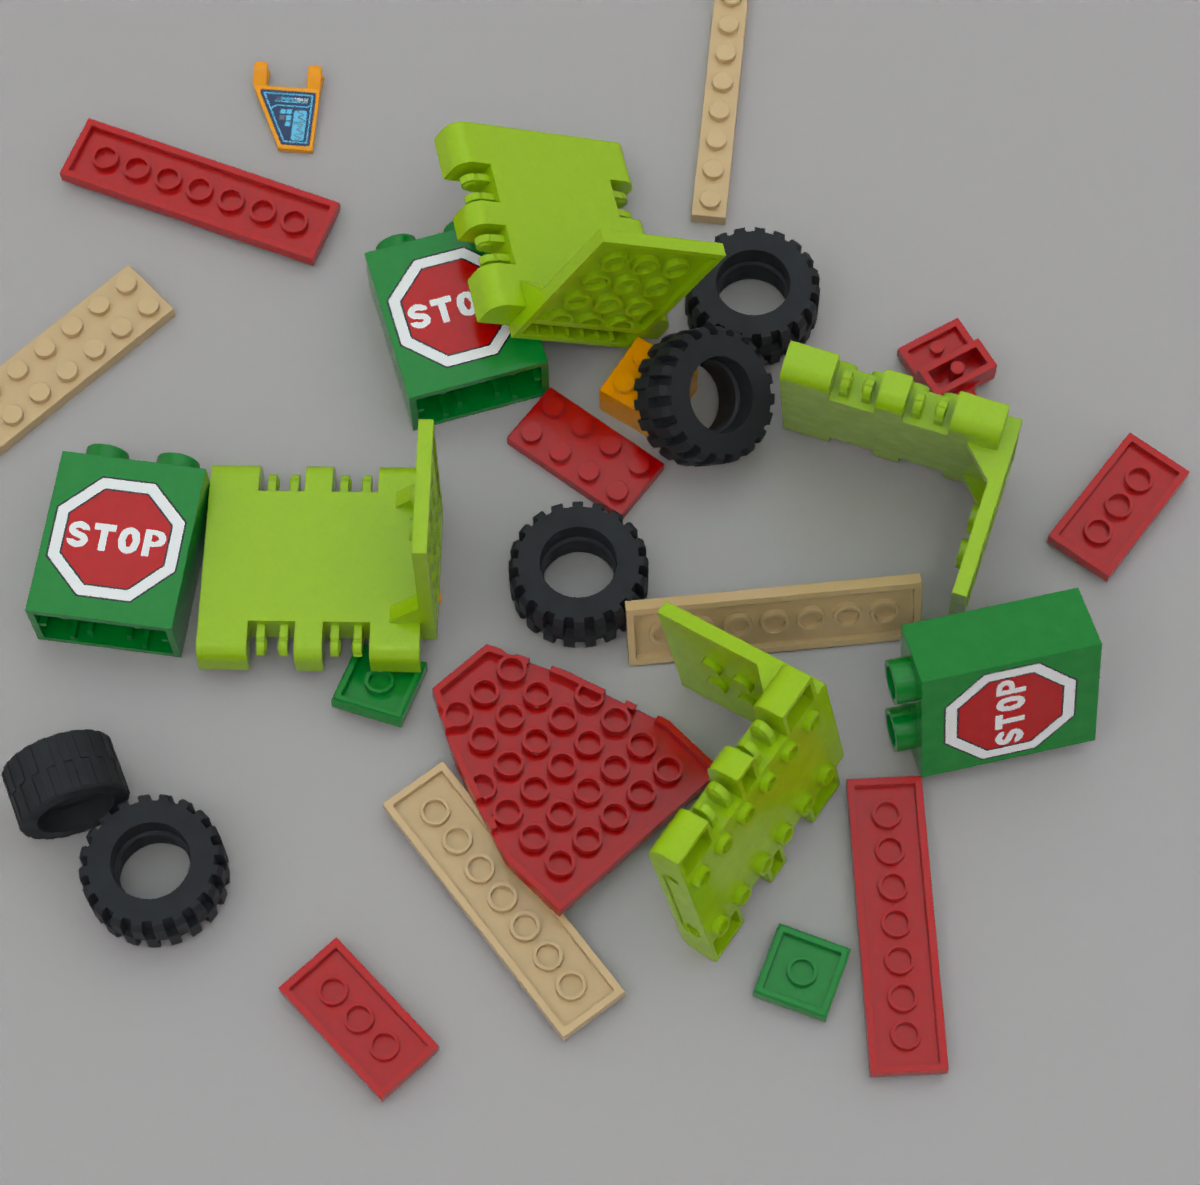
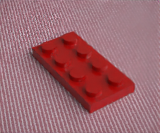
M551 387L507 437V444L591 502L604 505V510L609 514L612 510L617 511L623 515V519L664 470L663 462Z
M1129 433L1051 531L1046 542L1107 582L1188 478L1190 471L1132 433Z
M337 937L278 988L288 1002L381 1102L440 1050L439 1045Z

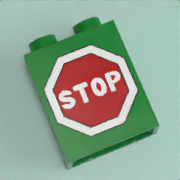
M453 221L444 228L442 233L419 239L410 234L392 235L382 240L376 246V250L364 253L370 290L413 431L418 430V419H434V425L542 397L549 389L548 360L541 340L511 338L508 325L477 322L467 280L480 268L479 257L491 253L478 251L475 243L458 241Z
M100 443L89 445L85 454L62 451L25 609L38 639L182 658L204 553L210 487L207 471L204 468H200L197 460L190 456L173 452L158 455L156 462L129 459L128 453L121 448Z
M1079 588L901 625V657L885 660L888 690L894 705L899 706L886 708L885 720L893 750L900 752L911 749L921 778L1095 740L1102 642Z

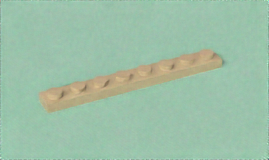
M714 0L691 222L726 224L748 0Z

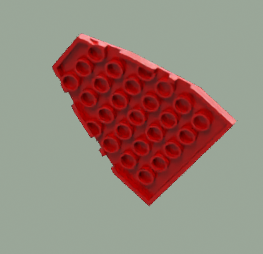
M486 644L432 688V696L455 766L505 865L560 917L672 819L679 809H683L705 790L711 782L707 770L713 761L669 720L659 715L655 719L638 711L637 705L628 700L622 703L605 695V689L566 670L551 666L549 670L531 664L530 658L518 654L510 655L504 652L503 649Z

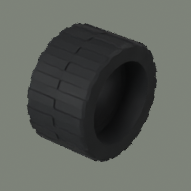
M92 729L70 730L37 740V742L29 744L14 754L10 761H7L2 771V779L20 831L25 836L34 839L64 838L91 829V827L101 825L99 818L106 811L113 815L119 811L117 804L129 800L130 791L111 738L103 732Z

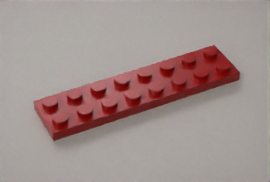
M88 118L60 171L63 181L314 266L341 210L339 202Z
M921 776L847 779L846 795L869 1076L947 1074L949 1067Z

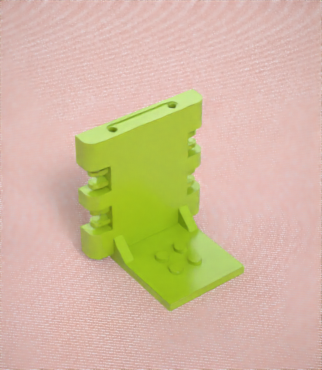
M465 121L454 122L445 126L434 138L443 180L459 181L463 190L473 192L464 196L465 205L453 217L458 241L475 243L476 249L480 252L491 253L479 257L480 268L467 280L477 322L508 325L511 338L628 349L637 337L641 339H658L669 328L666 314L726 256L723 243L645 234L640 220L633 219L630 211L618 209L628 205L626 196L632 190V184L622 147L617 142Z
M790 340L779 378L784 429L830 442L831 438L870 449L873 450V456L896 463L903 459L943 471V477L965 484L974 501L966 530L970 537L969 540L962 539L956 558L955 568H959V572L952 591L948 615L965 612L1012 467L1023 420L1008 415L1010 405L960 391L959 395L954 393H944V396L929 392V387L913 382V376L886 369L885 373L873 371L871 375L858 371V367L850 362L841 361L839 354Z
M418 419L416 468L380 467L378 492H373V475H364L362 479V492H350L352 490L350 475H341L340 492H336L337 476L334 466H307L305 491H301V475L292 474L290 478V491H278L280 489L278 474H269L268 489L263 491L264 472L261 465H212L196 636V657L199 669L249 670L252 637H256V655L258 656L266 655L268 650L267 637H279V656H288L290 637H293L296 671H324L326 638H330V657H339L342 650L341 638H353V657H362L365 638L369 639L371 671L421 672L423 639H437L443 502L434 419Z
M665 601L657 613L682 685L753 722L735 747L724 746L707 770L711 782L707 785L690 811L679 809L648 852L683 940L700 954L717 962L745 922L740 907H743L749 900L752 886L759 877L772 883L787 861L782 846H786L791 840L796 823L801 817L814 823L841 784L836 766L843 758L844 752L825 683Z

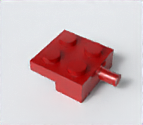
M959 318L898 348L897 351L898 358L909 374L913 376V380L929 387V392L944 396V393L959 395L960 391L977 395L975 392L976 388L994 379L997 364L979 338L973 340Z

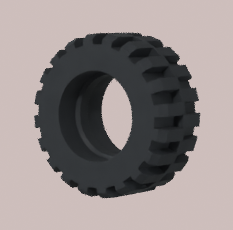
M744 227L734 229V234L729 236L726 232L716 236L715 242L723 243L726 256L685 296V315L688 316L687 324L689 329L720 326L725 330L732 329L742 335L741 340L748 339L756 347L754 351L756 355L762 354L764 360L768 361L769 365L780 362L781 355H786L790 340L805 344L810 338L811 330L815 328L820 297V278L818 270L813 267V259L807 252L801 254L802 246L795 240L791 239L788 242L784 240L785 234L774 231L773 234L765 233V228L755 227L754 231H746ZM755 279L774 286L783 295L785 301L769 313L746 315L728 307L719 295L727 286L734 282Z
M720 326L679 331L678 333L663 337L660 343L654 344L648 350L647 355L649 358L642 359L638 368L641 376L635 379L634 391H638V399L634 400L635 411L639 410L641 419L638 420L641 430L647 431L649 434L646 438L653 448H661L659 453L667 460H674L678 465L695 467L732 463L738 461L741 456L750 454L755 449L756 445L754 443H760L766 435L767 431L764 430V426L770 425L773 415L770 412V405H774L775 393L770 391V384H773L771 373H766L764 366L767 363L762 354L756 355L754 352L756 350L755 345L748 339L741 340L742 335L732 329L725 330ZM698 366L704 368L711 375L718 391V411L714 422L709 428L705 427L698 420L690 402V383Z
M583 501L572 502V507L563 508L562 503L551 506L550 514L546 515L541 511L533 517V526L525 524L519 531V540L513 542L510 550L509 581L511 597L515 601V610L520 618H526L527 627L531 631L538 633L542 630L543 639L551 643H555L556 639H561L564 642V647L575 648V642H585V648L596 646V640L601 638L607 643L616 638L617 629H620L622 632L626 631L625 601L647 598L649 565L648 558H646L644 541L638 538V530L632 523L627 522L624 525L623 515L615 510H612L610 514L604 512V505L593 503L592 508L583 507ZM574 552H585L596 555L607 562L612 568L614 575L611 582L600 592L591 596L577 598L565 596L552 589L545 581L544 573L549 565L559 557Z
M149 794L138 796V803L129 805L128 800L117 804L119 811L113 815L106 811L99 818L101 822L99 829L91 827L86 836L89 846L81 847L79 859L83 866L78 869L79 880L84 888L83 893L95 916L101 924L104 923L108 931L118 938L123 935L127 943L137 946L141 944V940H144L149 948L161 947V940L167 939L170 940L171 945L183 942L181 935L190 932L194 937L203 931L200 925L202 921L206 919L211 923L218 915L216 905L224 904L228 894L225 885L230 883V870L227 865L229 860L216 827L212 826L209 817L202 810L195 811L193 804L184 799L179 800L178 804H176L171 795L160 794L158 801H152ZM167 843L178 846L186 851L190 860L189 871L184 881L171 893L159 898L141 899L127 894L122 888L120 882L122 869L127 860L139 849L151 844Z

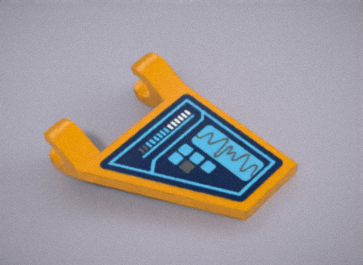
M255 62L253 87L278 150L282 152L313 154L320 96L324 82L322 67L316 65L308 67L307 89L268 86L270 81L268 63Z

